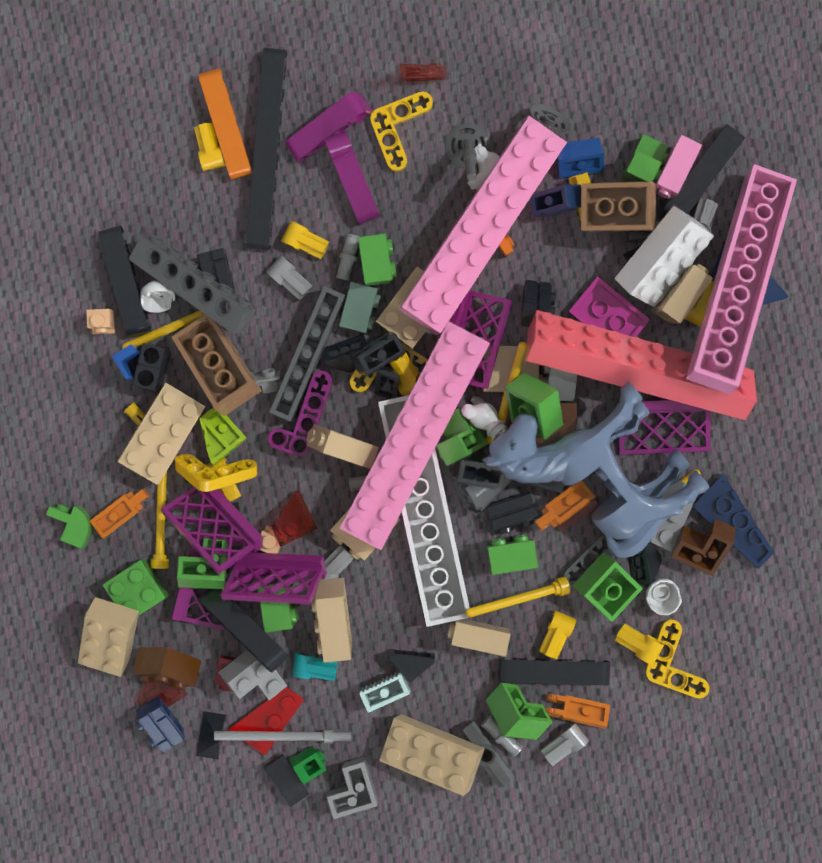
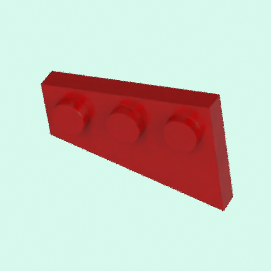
M285 687L272 699L266 700L228 730L282 732L304 698L290 688ZM275 741L245 742L266 755Z

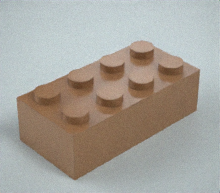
M206 314L171 337L214 409L223 416L262 391L223 327Z

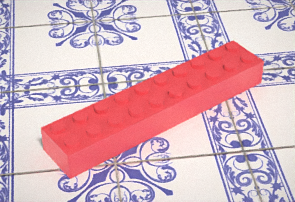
M536 310L528 329L526 361L621 387L629 381L639 392L746 420L757 402L754 370L744 367L739 387L729 395L687 380L686 376L693 353L682 349H675L660 343L646 341L638 337L628 336Z

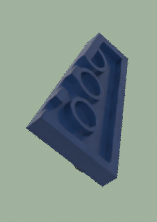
M722 473L709 486L710 488L694 502L692 507L710 524L716 518L735 527L733 546L759 569L774 554V551L756 526L748 510L742 504L736 491L728 482L727 477Z

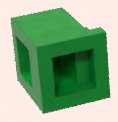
M313 746L295 757L291 756L288 758L303 785L327 770L323 764L326 758L320 749L315 751Z

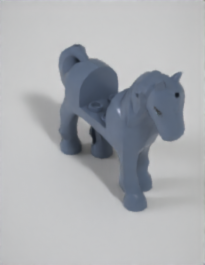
M629 381L621 388V397L616 408L595 427L576 430L564 435L550 445L537 448L535 441L538 427L536 419L532 415L520 414L514 419L505 434H502L490 444V456L483 459L486 465L497 466L508 479L516 480L520 483L561 481L564 485L569 486L581 481L594 471L606 481L604 484L612 495L597 507L592 515V520L600 531L605 534L609 552L616 557L622 558L634 556L642 551L666 519L683 514L682 507L692 503L699 494L706 492L710 488L705 479L697 471H694L689 475L685 487L674 495L661 498L672 484L680 480V473L690 466L677 449L668 455V460L663 470L652 480L642 484H633L627 480L613 454L610 442L618 437L635 433L638 430L640 420L650 414L647 407L641 401L643 398Z

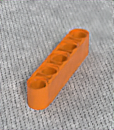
M220 68L198 74L230 179L233 180L252 174V169L249 164L246 148H244L242 142L243 138L236 122L233 106L229 100L228 90L222 78V71Z

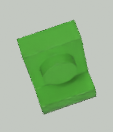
M60 503L57 506H49L46 515L67 523L60 540L81 549L85 548L93 527L90 523L91 517L88 512L79 505L74 506L72 512H69L70 507Z

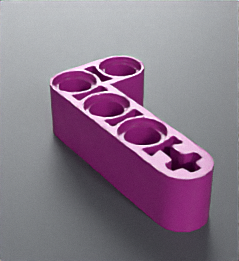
M351 92L295 133L285 144L298 163L302 162L326 145L324 139L343 132L354 123H362L361 120L368 115L371 117L374 111L362 93Z
M346 131L324 139L359 225L380 217Z
M318 371L313 375L294 432L276 428L269 433L268 442L273 448L296 456H303L309 453L311 447L306 446L305 451L298 452L295 449V443L297 440L302 439L307 445L309 431L304 430L302 427V422L305 418H311L315 425L319 426L333 385V379L329 373ZM323 375H326L325 379L328 381V384L323 385L321 388L325 395L312 392L313 388L316 390L319 388V383L316 382L317 378H322ZM317 396L320 398L321 406L318 409L310 407L309 401L312 397ZM277 432H281L285 436V441L281 445H277L273 440Z

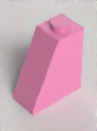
M683 135L679 137L668 155L660 178L655 183L659 196L666 199H674L678 195L702 147L701 144Z

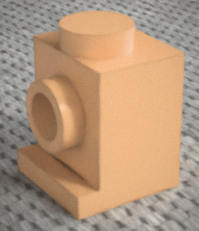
M86 310L87 328L92 329V334L115 333L114 310Z
M267 525L265 530L261 532L262 548L259 550L266 553L279 554L287 534Z

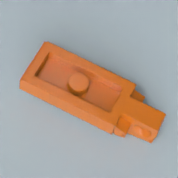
M581 480L545 505V508L541 511L544 515L535 521L536 525L541 531L550 525L555 528L593 501L596 496L584 481Z
M146 489L140 490L135 495L130 491L91 519L90 523L101 538L105 539L144 508L141 502L150 495Z

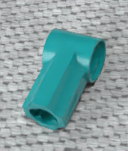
M295 652L291 676L302 679H311L312 677L335 681L338 661L324 663L323 658H317L312 654L305 656L301 655V652Z

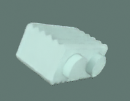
M400 671L398 673L395 672L394 675L391 674L390 677L386 676V679H378V682L374 681V684L370 683L369 686L362 687L360 691L361 699L368 713L410 694L407 681Z

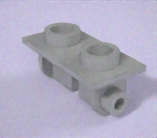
M268 368L259 374L251 372L258 385L262 386L263 393L279 391L282 384V379H280L281 370L275 371L273 368Z

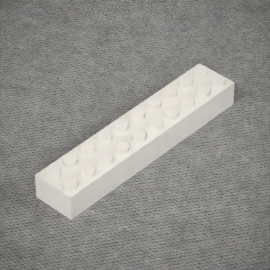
M410 395L378 402L386 439ZM434 449L402 510L427 627L469 618L465 615V611L470 608L437 454Z

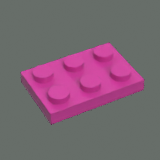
M598 276L568 311L569 314L581 323L595 325L599 328L616 331L632 337H637L650 321L647 316Z

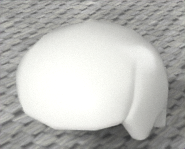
M151 281L141 290V306L145 311L151 313L167 311L171 308L172 300L175 301V292L160 281Z
M659 578L650 584L646 590V601L649 607L659 615H670L676 612L681 605L682 599L679 588L669 579Z

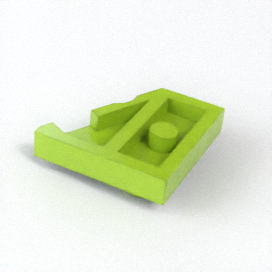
M214 407L199 418L212 467L246 441V436L228 416H223Z

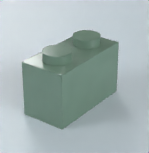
M351 282L339 326L363 334H367L368 330H372L375 317H372L373 308L378 309L381 295H377L378 289Z

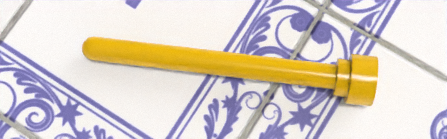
M199 310L124 343L122 349L130 344L141 346L142 343L151 342L190 325L203 316L204 313Z
M521 342L518 345L507 385L519 377L527 350L525 342ZM506 391L504 392L497 417L498 420L504 421V424L509 411ZM487 435L486 440L488 444H491L494 440Z
M167 471L159 485H157L156 546L153 559L150 560V568L154 569L169 568V559H167V555H164L165 516L161 512V508L166 506Z
M563 576L556 578L549 586L469 608L465 611V615L471 618L550 594L564 596L570 594V585L567 578Z

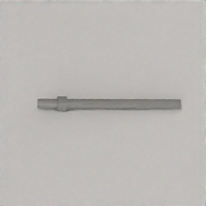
M323 730V732L214 731V740L323 741V744H333V741H351V732H333V730Z

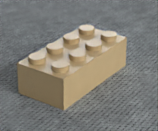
M164 383L117 462L159 485L205 406L171 385Z
M401 714L393 719L379 761L464 796L471 789L484 748Z

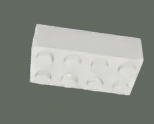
M673 206L614 279L629 294L656 307L671 287L678 282L686 269L693 264L700 252L708 246L714 235L697 220Z

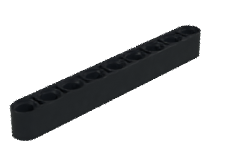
M263 48L247 228V249H271L269 240L272 237L273 227L271 216L274 215L275 204L273 193L276 192L277 181L275 170L278 169L279 155H277V147L280 146L281 133H279V125L282 122L281 103H283L284 99L283 80H285L286 49Z

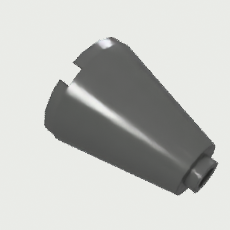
M458 474L452 476V479H454L452 483L463 503L466 501L470 504L471 507L468 510L474 515L481 513L512 481V479H508L505 476L502 489L460 483L456 481Z

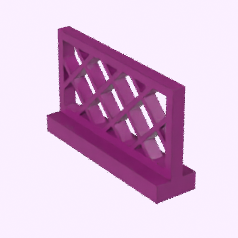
M468 291L448 321L466 330L467 322L474 319L478 328L471 333L477 335L481 332L485 341L490 343V357L484 361L481 359L476 371L480 368L484 370L483 383L476 382L473 376L468 385L484 389L489 388L512 303L509 299ZM474 297L481 298L484 304L476 312L471 307ZM496 303H503L502 313L495 317L490 307ZM487 310L491 320L481 325L477 316ZM494 323L497 332L495 336L489 339L484 329Z
M661 397L643 398L641 401L649 412L656 413L662 419L653 428L644 419L640 420V423L642 422L650 431L642 440L634 433L631 434L639 441L633 449H624V440L630 434L619 437V455L671 453L675 449L679 452L710 451V411ZM696 411H704V420L698 426L689 419ZM673 412H679L684 417L676 427L667 420ZM688 420L696 429L686 438L678 429ZM665 421L673 430L663 439L656 430ZM698 431L705 436V446H695L690 442ZM675 432L684 439L679 447H672L667 442ZM654 433L662 441L656 448H649L644 442ZM687 443L691 445L689 447H684Z
M192 487L161 508L163 515L218 575L251 551L257 552L262 548V535L219 489L203 492ZM198 493L202 498V504L189 503V498ZM174 508H185L183 517L173 516L170 511ZM200 509V518L187 517V510ZM204 510L214 511L217 514L216 519L203 518ZM198 523V532L187 531L185 524ZM202 524L215 525L214 534L201 533ZM218 525L228 526L231 529V534H217ZM200 538L213 539L212 548L202 547L199 544ZM216 539L230 540L229 549L215 548ZM242 541L246 547L242 550H232V542ZM214 554L228 555L227 561L219 566L214 561Z
M200 538V541H199V544H200L202 547H203L204 538ZM242 541L232 542V545L241 546V550L246 547ZM190 544L187 557H202ZM179 587L171 616L172 620H182L225 631L221 624L211 622L208 617L210 613L208 611L205 612L202 605L198 602L197 596L193 591L194 588ZM193 595L195 600L190 602L191 596ZM195 603L199 605L203 614L196 618L186 616L188 608ZM206 617L208 621L201 620V618Z
M250 552L235 563L221 593L222 600L311 604L320 580L325 579L327 575L324 557L321 555ZM280 577H289V578H287V579H285V580H282ZM302 578H310V579L307 580V581H304ZM253 579L257 581L249 586L244 584ZM274 580H277L278 582L277 584L271 587H268L266 585ZM296 581L300 583L299 585L293 588H290L288 586ZM238 586L242 588L237 592H231L232 589ZM260 587L264 589L259 593H252V591ZM282 588L286 590L281 594H274V592ZM305 589L308 591L307 595H296Z

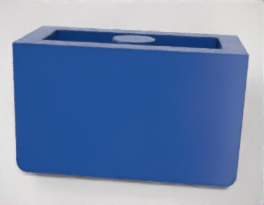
M593 138L567 142L557 157L559 178L572 177L585 172L588 174L604 172V152L600 139Z
M130 344L112 355L126 380L133 381L135 373L129 363L139 358L140 346Z

